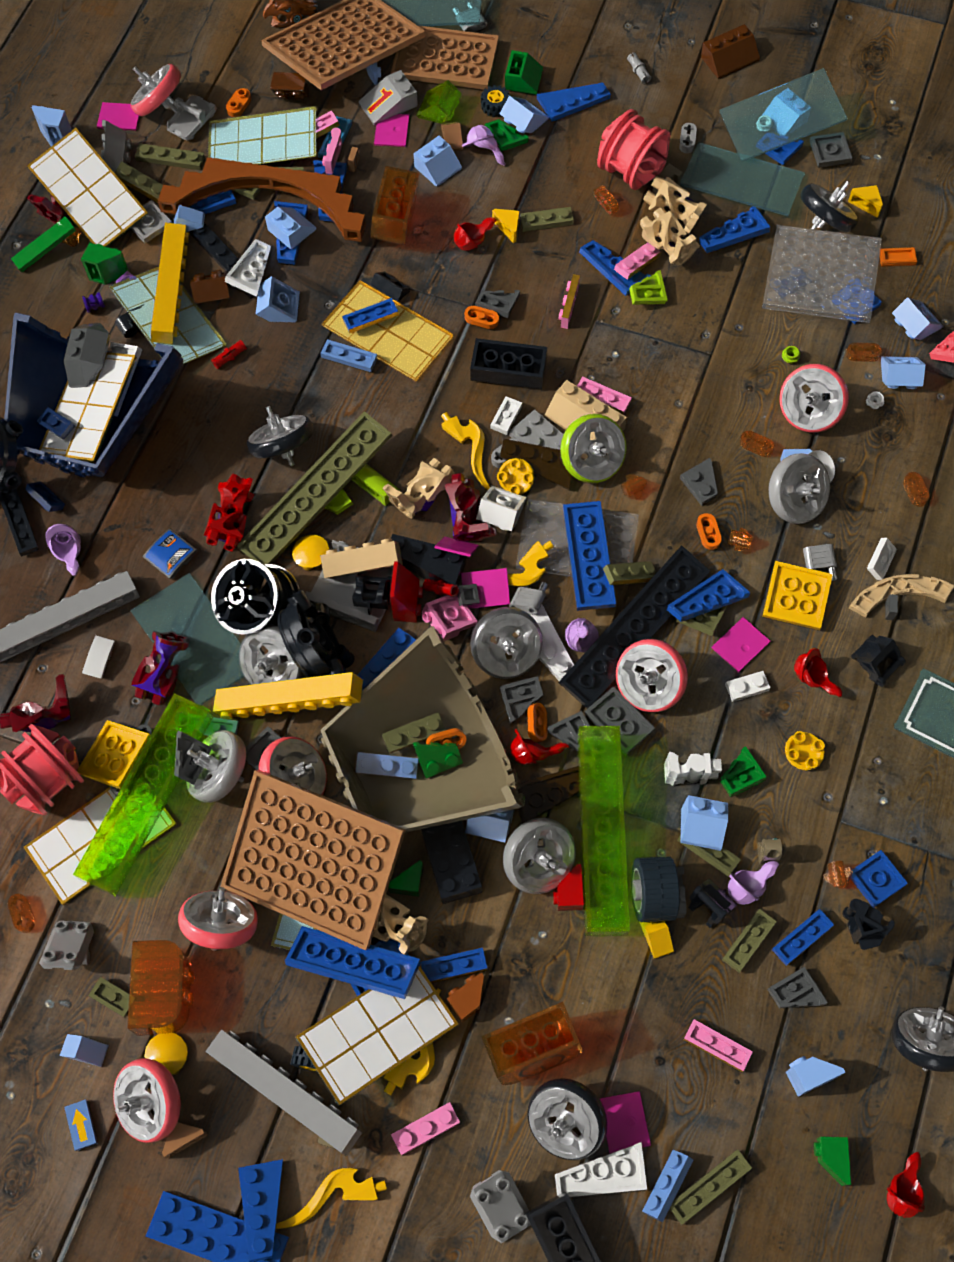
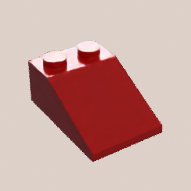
M394 561L390 592L393 620L417 623V616H421L422 605L419 604V598H423V587H420V580L401 563Z

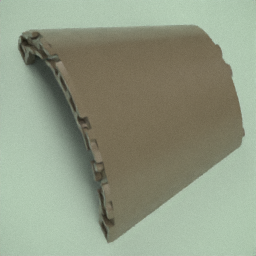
M434 626L428 628L362 691L360 703L344 707L320 730L323 736L321 741L330 752L329 760L338 771L336 777L340 784H345L346 788L343 793L346 800L351 802L354 809L406 829V832L515 810L525 805L524 794L518 792L522 785L515 768L512 769V759L492 717L488 716V712L485 709L486 706L474 684L466 677L464 672H460L464 670L460 661L454 655L448 644L445 645L443 637ZM437 712L440 715L445 730L459 728L466 736L465 745L459 749L463 764L429 778H425L419 760L416 779L355 772L357 752L418 758L413 745L389 754L382 734ZM423 740L419 743L426 744V740Z

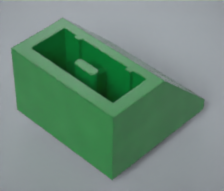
M511 50L505 73L506 90L537 94L543 66L529 53Z
M89 242L81 261L90 281L106 285L116 281L126 271L129 272L122 251Z

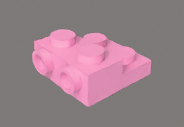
M447 595L428 602L422 611L424 622H429L431 626H434L443 637V641L458 636L460 631L473 627L478 622L467 606H459L458 596L451 597Z

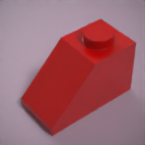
M577 864L557 885V892H553V904L558 905V911L583 910L581 864Z

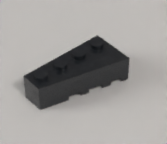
M392 534V540L399 542L402 564L406 569L417 573L423 579L442 580L445 583L459 586L462 577L461 573H463L466 565V556L435 549L436 544Z

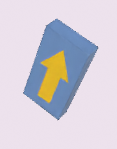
M85 1099L64 1107L74 1150L79 1151L98 1144L88 1100Z

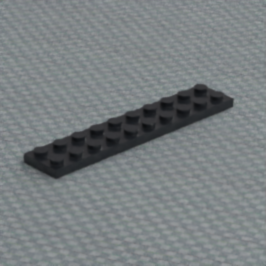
M681 545L558 683L588 709L616 678V667L622 653L633 643L650 639L672 615L667 611L668 605L695 588L710 570Z

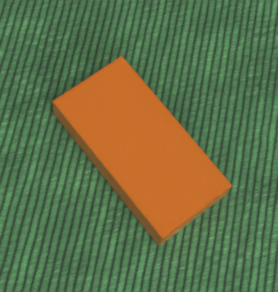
M915 247L884 248L879 250L881 267L913 266L917 264Z

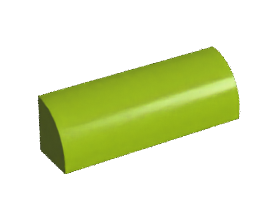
M368 464L351 479L385 506L390 501L383 487L389 484L400 491L398 487Z

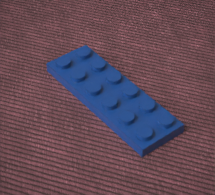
M601 501L563 504L577 611L616 607L614 586L609 584L603 570L607 564H610Z
M304 926L301 927L285 959L287 966L402 999H406L421 964L419 958L370 945L368 950H363L327 933Z
M163 1191L146 1237L212 1262H250L244 1220ZM276 1232L273 1258L256 1262H281L290 1237Z

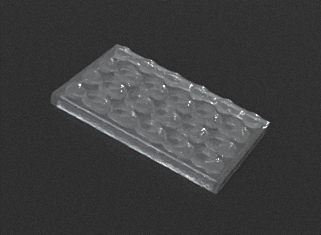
M527 499L516 569L525 570L524 567L519 565V562L537 541L541 545L551 541L554 547L547 551L549 558L540 561L537 567L539 569L545 568L546 571L544 573L572 577L563 504ZM602 509L610 564L632 563L639 514Z

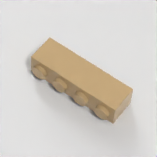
M391 538L381 540V544L374 545V542L362 544L363 547L361 548L348 546L344 547L345 551L338 552L337 549L328 550L325 555H320L324 578L331 579L394 566V561L402 564L399 542L393 541Z

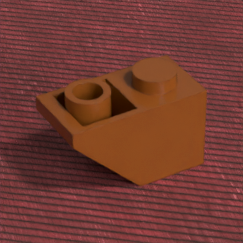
M482 972L478 975L474 973L466 979L464 986L461 988L457 986L448 993L447 1002L462 1023L480 1010L484 985V975Z

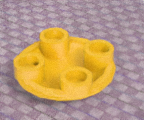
M514 458L503 463L497 474V479L504 490L521 495L532 487L534 472L530 464L525 460Z
M307 535L295 543L292 556L294 561L303 567L304 570H311L322 564L320 555H325L326 551L329 550V546L323 537Z
M797 731L786 742V758L797 769L813 770L824 759L825 744L811 733Z
M171 1032L157 1034L149 1041L144 1057L160 1062L172 1075H176L187 1060L188 1047L181 1036Z

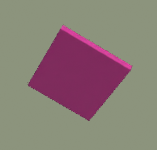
M102 102L97 128L104 129L102 127V120H106L122 130L136 131L139 116L133 112L130 104Z
M396 114L377 123L374 145L406 147L409 114Z
M445 536L435 545V549L468 557L479 547L477 544L458 541Z
M507 568L461 573L462 585H477L480 603L467 605L469 609L510 605Z
M742 617L711 648L735 670L740 672L771 641Z
M640 1091L600 1099L607 1115L606 1139L609 1154L640 1142L642 1147L651 1146Z

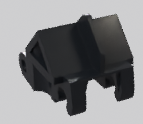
M358 573L356 576V588L352 596L354 606L367 607L368 615H371L372 608L388 610L392 576L382 578L362 576V574ZM366 584L379 585V588L377 590H370L366 588Z
M873 634L851 655V658L854 660L857 658L862 668L869 673V679L880 687H883L886 684V680L900 666L906 663V660L900 655L901 652L894 639L884 636L876 638ZM887 658L892 659L893 662L881 674L877 667Z
M709 878L692 892L689 897L691 903L688 908L694 912L704 904L713 913L706 925L711 928L715 923L718 924L721 920L723 921L737 904L725 894L726 889L722 891Z
M853 899L849 903V907H846L842 912L843 917L848 920L847 926L853 943H859L862 950L880 946L882 940L893 929L895 922L891 920L888 922V926H883L881 924V919L883 918V915L880 914L881 911L873 908L869 903Z

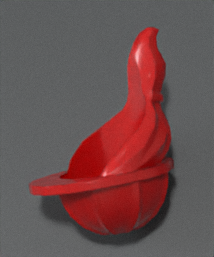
M489 217L484 219L481 224L464 222L459 225L458 223L454 233L455 244L465 251L478 248V245L485 239L486 231L493 228L496 219Z
M812 648L809 652L798 656L794 664V670L801 682L808 684L810 687H821L830 695L842 697L841 688L829 680L827 664L821 658L818 648Z
M515 729L517 737L512 741L510 751L516 762L530 765L536 764L537 761L544 760L554 754H560L565 748H569V745L558 743L545 748L530 739H523L518 729Z
M915 1152L908 1157L906 1169L895 1175L887 1187L888 1206L895 1214L904 1218L913 1217L918 1212L925 1210L924 1191L917 1179V1174L921 1168V1155L919 1152Z

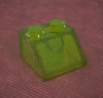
M447 80L426 92L416 116L440 124L449 121L454 116L455 108L460 103L459 99L462 93Z

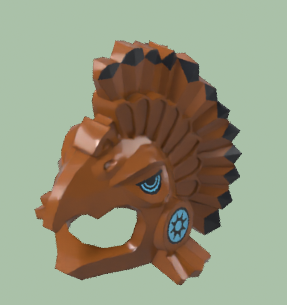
M270 0L263 11V17L266 19L268 16H273L271 22L273 27H289L302 20L301 14L304 16L314 15L317 12L316 7L318 6L316 0ZM279 14L286 16L285 22L278 20Z

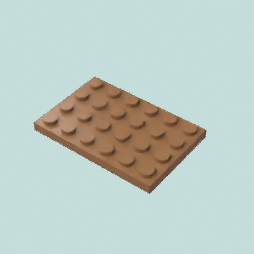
M419 26L425 30L426 37L397 51L395 54L391 74L401 70L408 80L488 89L499 35Z

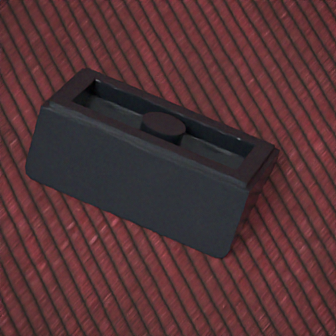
M385 271L375 273L371 281L373 287L395 301L401 300L411 290Z

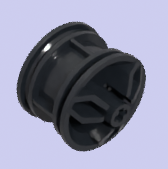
M250 559L237 560L227 565L217 576L211 594L212 609L216 619L225 629L235 634L249 635L262 630L267 625H278L280 611L286 609L289 604L287 598L299 591L300 588L295 577L281 566L262 564ZM264 578H265L267 582L265 583L264 586H262L263 581H264Z

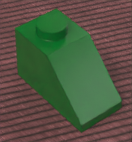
M848 1137L817 1138V1142H814V1155L818 1156V1163L841 1186L851 1185Z

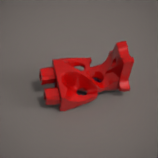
M232 474L227 482H219L218 491L221 496V505L219 507L214 503L204 532V536H207V544L215 546L219 540L225 542V550L233 552L234 548L241 542L247 516L243 514L244 503L251 502L255 495L249 492L253 478L245 479ZM234 509L235 512L228 514L227 510ZM217 512L219 513L218 519L215 518ZM233 523H238L239 527H234Z

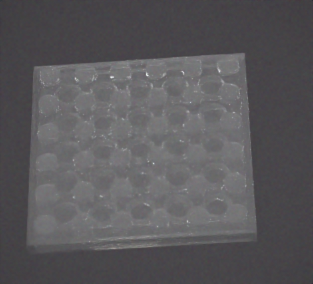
M777 225L762 308L870 323L882 238Z

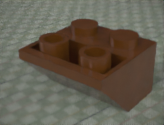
M287 72L273 73L270 89L279 99L294 97V99L303 100L304 97H309V81L302 75Z
M215 270L211 271L210 275H205L204 273L194 274L190 281L194 303L230 298L228 283L225 282L226 272Z

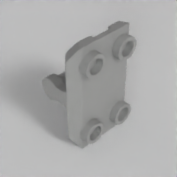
M192 95L186 102L177 97L174 101L176 112L167 121V131L186 141L191 140L205 122L214 116L217 107L215 104L209 103L199 96Z
M58 921L52 930L39 964L44 969L64 968V970H76L82 964L88 965L90 962L88 947L94 934L91 922Z
M498 1170L491 1177L473 1186L470 1198L492 1238L503 1243L530 1226L525 1215L529 1209L509 1172Z

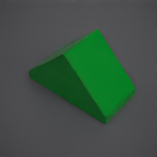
M419 860L389 883L388 891L394 894L419 897L424 869L422 861Z

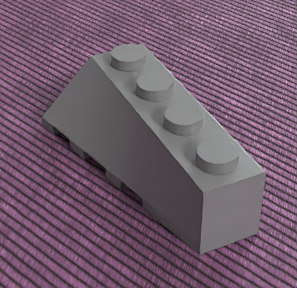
M102 120L105 134H102L104 150H101V157L115 173L121 161L127 165L130 163L129 149H132V141L128 139L126 131L106 120Z

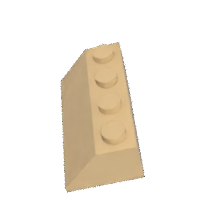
M568 380L556 391L545 413L546 418L565 430L574 420L583 415L602 414L613 419L624 431L627 418ZM591 432L590 440L596 439L595 433Z

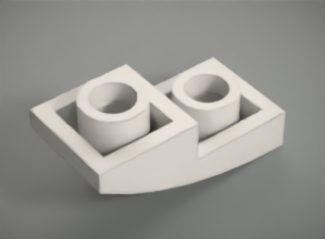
M96 635L82 673L102 679L115 641Z

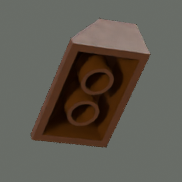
M745 24L703 42L701 58L718 79L760 60L754 35Z

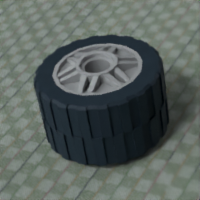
M671 857L636 858L633 861L631 893L635 916L639 922L674 921L678 916L680 907L679 878L676 864Z

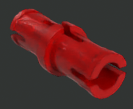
M239 340L231 347L223 349L224 352L211 359V361L219 369L228 361H233L234 357L247 348Z
M425 579L423 582V589L425 591L435 592V594L440 596L456 597L459 593L457 585L448 584L442 580Z

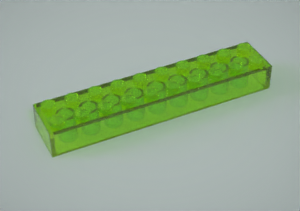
M174 693L73 873L77 879L114 897L117 895L180 779L174 776L177 732L181 731L201 741L214 717L210 709Z
M579 726L577 740L585 936L628 935L630 924L620 726Z

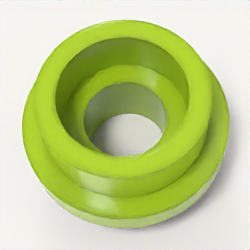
M788 346L783 350L782 358L787 363H796L800 358V352L797 347Z

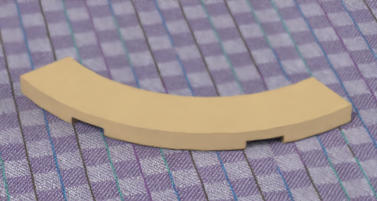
M918 574L896 575L877 581L874 585L863 590L851 603L849 609L866 618L877 605L887 600L890 594L898 596L923 595L945 603L954 589V585L935 577L929 578L919 576Z

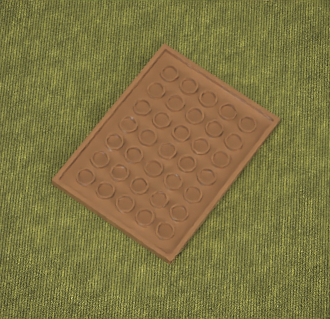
M342 0L261 41L264 48L317 88L323 90L426 37L425 30L381 0Z
M255 770L220 887L363 950H368L406 829L261 770Z

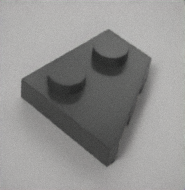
M805 967L767 989L779 1008L824 1006L828 1003Z

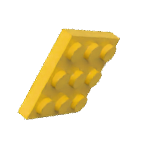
M775 561L762 617L820 630L833 574Z
M107 720L77 772L84 777L123 790L153 737L149 733Z

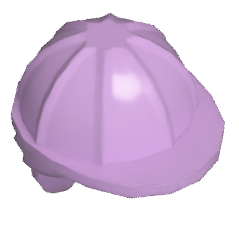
M483 125L471 128L467 135V143H464L462 147L476 145L481 148L490 149L493 151L497 162L505 166L504 155L498 148L491 130Z
M66 524L53 525L46 532L47 545L52 554L57 559L65 561L67 570L73 576H76L79 570V563L76 558L81 549L80 535Z
M585 618L575 619L565 629V640L568 646L577 652H586L599 638L596 627Z
M770 861L765 863L759 871L740 870L735 874L731 873L729 875L731 879L728 884L729 896L736 903L743 905L752 903L755 900L758 901L759 897L766 890V880L775 874L779 863Z

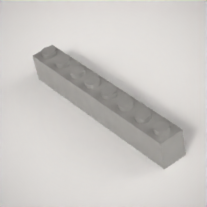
M127 571L117 573L106 581H100L91 588L83 589L76 595L63 598L54 605L46 606L41 611L29 614L24 619L9 623L6 627L0 629V662L139 598L140 596Z
M221 1029L205 1052L347 1156L362 1134L357 1129L359 1124L349 1117L345 1121L339 1116L341 1111L332 1104L326 1107L322 1104L324 1099L313 1091L310 1095L305 1091L307 1086L297 1079L295 1082H292L288 1079L290 1074L281 1067L276 1070L271 1066L273 1061L265 1055H262L261 1058L254 1054L257 1051L247 1042L243 1046L238 1042L239 1036L231 1030L227 1034Z

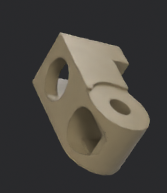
M669 163L657 176L663 179L669 177L679 185L682 182L683 172ZM653 187L652 192L657 194L659 190Z
M780 838L762 839V842H758L759 865L770 861H780L782 857Z

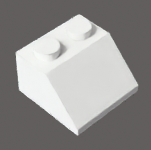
M491 486L481 499L476 519L481 520L483 523L498 526L502 530L512 531L517 524L527 497Z

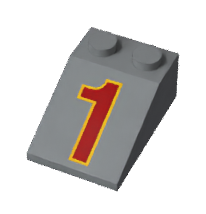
M399 70L380 81L359 100V104L375 126L387 118L417 107V91L404 73Z

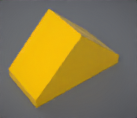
M877 185L853 188L851 190L848 202L878 218L883 203Z
M492 210V217L496 219L494 224L515 243L519 226V211Z
M665 921L640 922L654 959L674 952L669 928Z

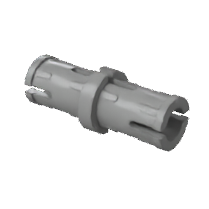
M633 53V56L630 54L627 60L633 67V72L638 75L643 84L648 83L651 80V76L645 69V64L640 61L636 53Z

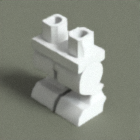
M669 752L664 763L665 783L672 786L680 783L684 784L685 780L690 783H697L699 781L700 784H706L708 779H718V774L722 771L721 759H710V753H704L703 756L700 754H690L687 762L684 765H680L678 755Z

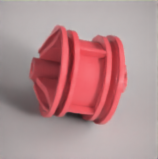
M634 109L627 110L604 130L597 159L598 168L609 173L618 171L623 174L624 182L629 184L633 190H638L662 172L666 165L665 159H667L669 151L670 132L668 130L661 129L658 126L649 128L644 124V118L638 115V112Z
M30 724L28 726L31 729L30 736L24 732L22 736L25 740L9 754L4 750L1 752L5 758L0 759V788H2L0 792L11 804L25 794L16 805L19 808L45 816L47 814L45 811L46 803L52 807L54 803L51 799L67 785L73 789L75 785L71 781L83 783L84 779L77 772L79 763L77 754L74 751L76 748L64 735L57 740L60 737L57 732Z

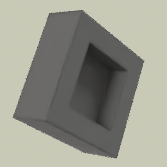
M476 584L458 586L459 606L480 603Z
M890 594L885 602V620H894L898 613V595Z

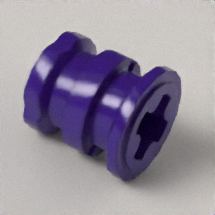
M99 292L94 296L93 294L89 295L88 298L82 296L88 313H90L91 309L97 310L98 307H105Z

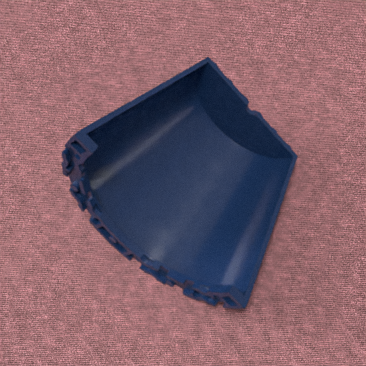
M15 313L13 317L4 419L7 422L10 420L16 421L23 428V433L16 440L18 455L21 453L26 457L34 459L37 463L44 465L47 463L53 467L60 468L59 471L67 474L75 472V475L83 478L86 475L95 477L105 476L183 365L182 355L173 346L157 343L155 351L162 357L160 361L138 360L118 417L111 416L94 461L69 458L57 454L53 455L39 450L47 429L41 426L37 420L48 407L55 411L67 383L64 357L69 336L67 339L63 338L60 332L47 327L33 317Z

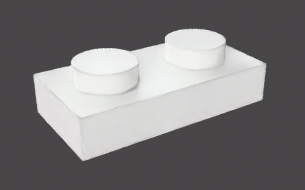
M506 396L490 428L507 435L522 408V402Z
M888 538L880 539L867 567L876 580L884 579L897 550Z
M764 671L730 680L725 684L732 702L770 690Z

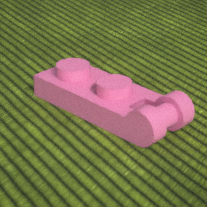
M339 128L331 130L332 139L330 144L327 145L326 156H323L322 164L325 166L326 174H333L342 147L341 130Z

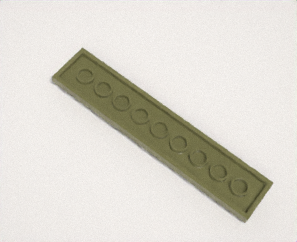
M364 411L237 545V548L251 560L262 564H272L392 437V433Z

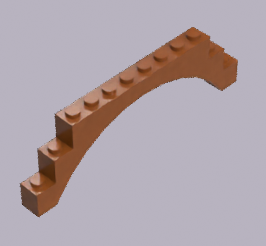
M207 157L202 173L185 171L180 187L163 185L158 198L161 212L176 214L179 205L190 207L194 203L214 194L244 188L275 189L306 199L323 210L336 224L345 240L362 242L366 228L365 214L352 213L354 208L352 195L340 194L342 189L340 176L237 162L234 160Z

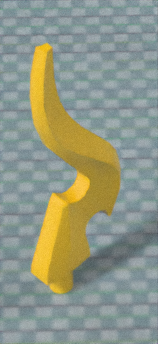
M447 412L443 413L441 417L445 422L441 425L444 431L461 444H464L466 439L473 441L471 455L473 473L481 485L488 491L490 486L482 471V454L485 442L482 429L470 419L468 426H462L457 416L451 418Z
M537 541L519 562V565L524 567L525 571L520 574H508V584L510 586H528L542 577L546 569H539L537 564L549 558L547 551L554 547L551 541L544 545Z
M439 988L436 990L440 994L441 990ZM433 1042L420 1050L421 1055L418 1059L410 1057L385 1074L383 1078L389 1081L384 1089L385 1093L392 1095L396 1086L403 1089L408 1075H415L417 1077V1084L429 1075L435 1061Z
M342 1168L335 1170L324 1179L307 1205L293 1217L277 1223L276 1229L297 1226L312 1218L337 1188L343 1189V1200L375 1201L378 1200L377 1192L387 1190L386 1182L384 1180L374 1184L373 1177L361 1183H357L354 1180V1174L358 1169Z

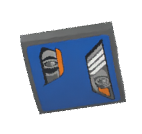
M169 528L149 547L142 557L169 579L173 580L181 567L188 565L198 550Z

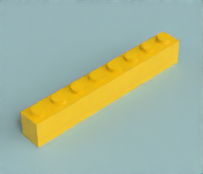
M165 222L151 326V342L173 344V339L178 334V326H175V323H179L180 313L177 312V309H181V299L178 298L182 296L183 285H180V282L184 283V272H182V269L186 267V259L183 256H187L188 246L185 243L189 242V233L186 232V225Z
M350 672L216 689L213 712L222 719L231 720L233 717L248 718L250 715L265 716L267 713L282 714L285 711L299 712L302 709L316 710L319 707L334 708L336 705L351 706L354 703L361 702L363 679Z

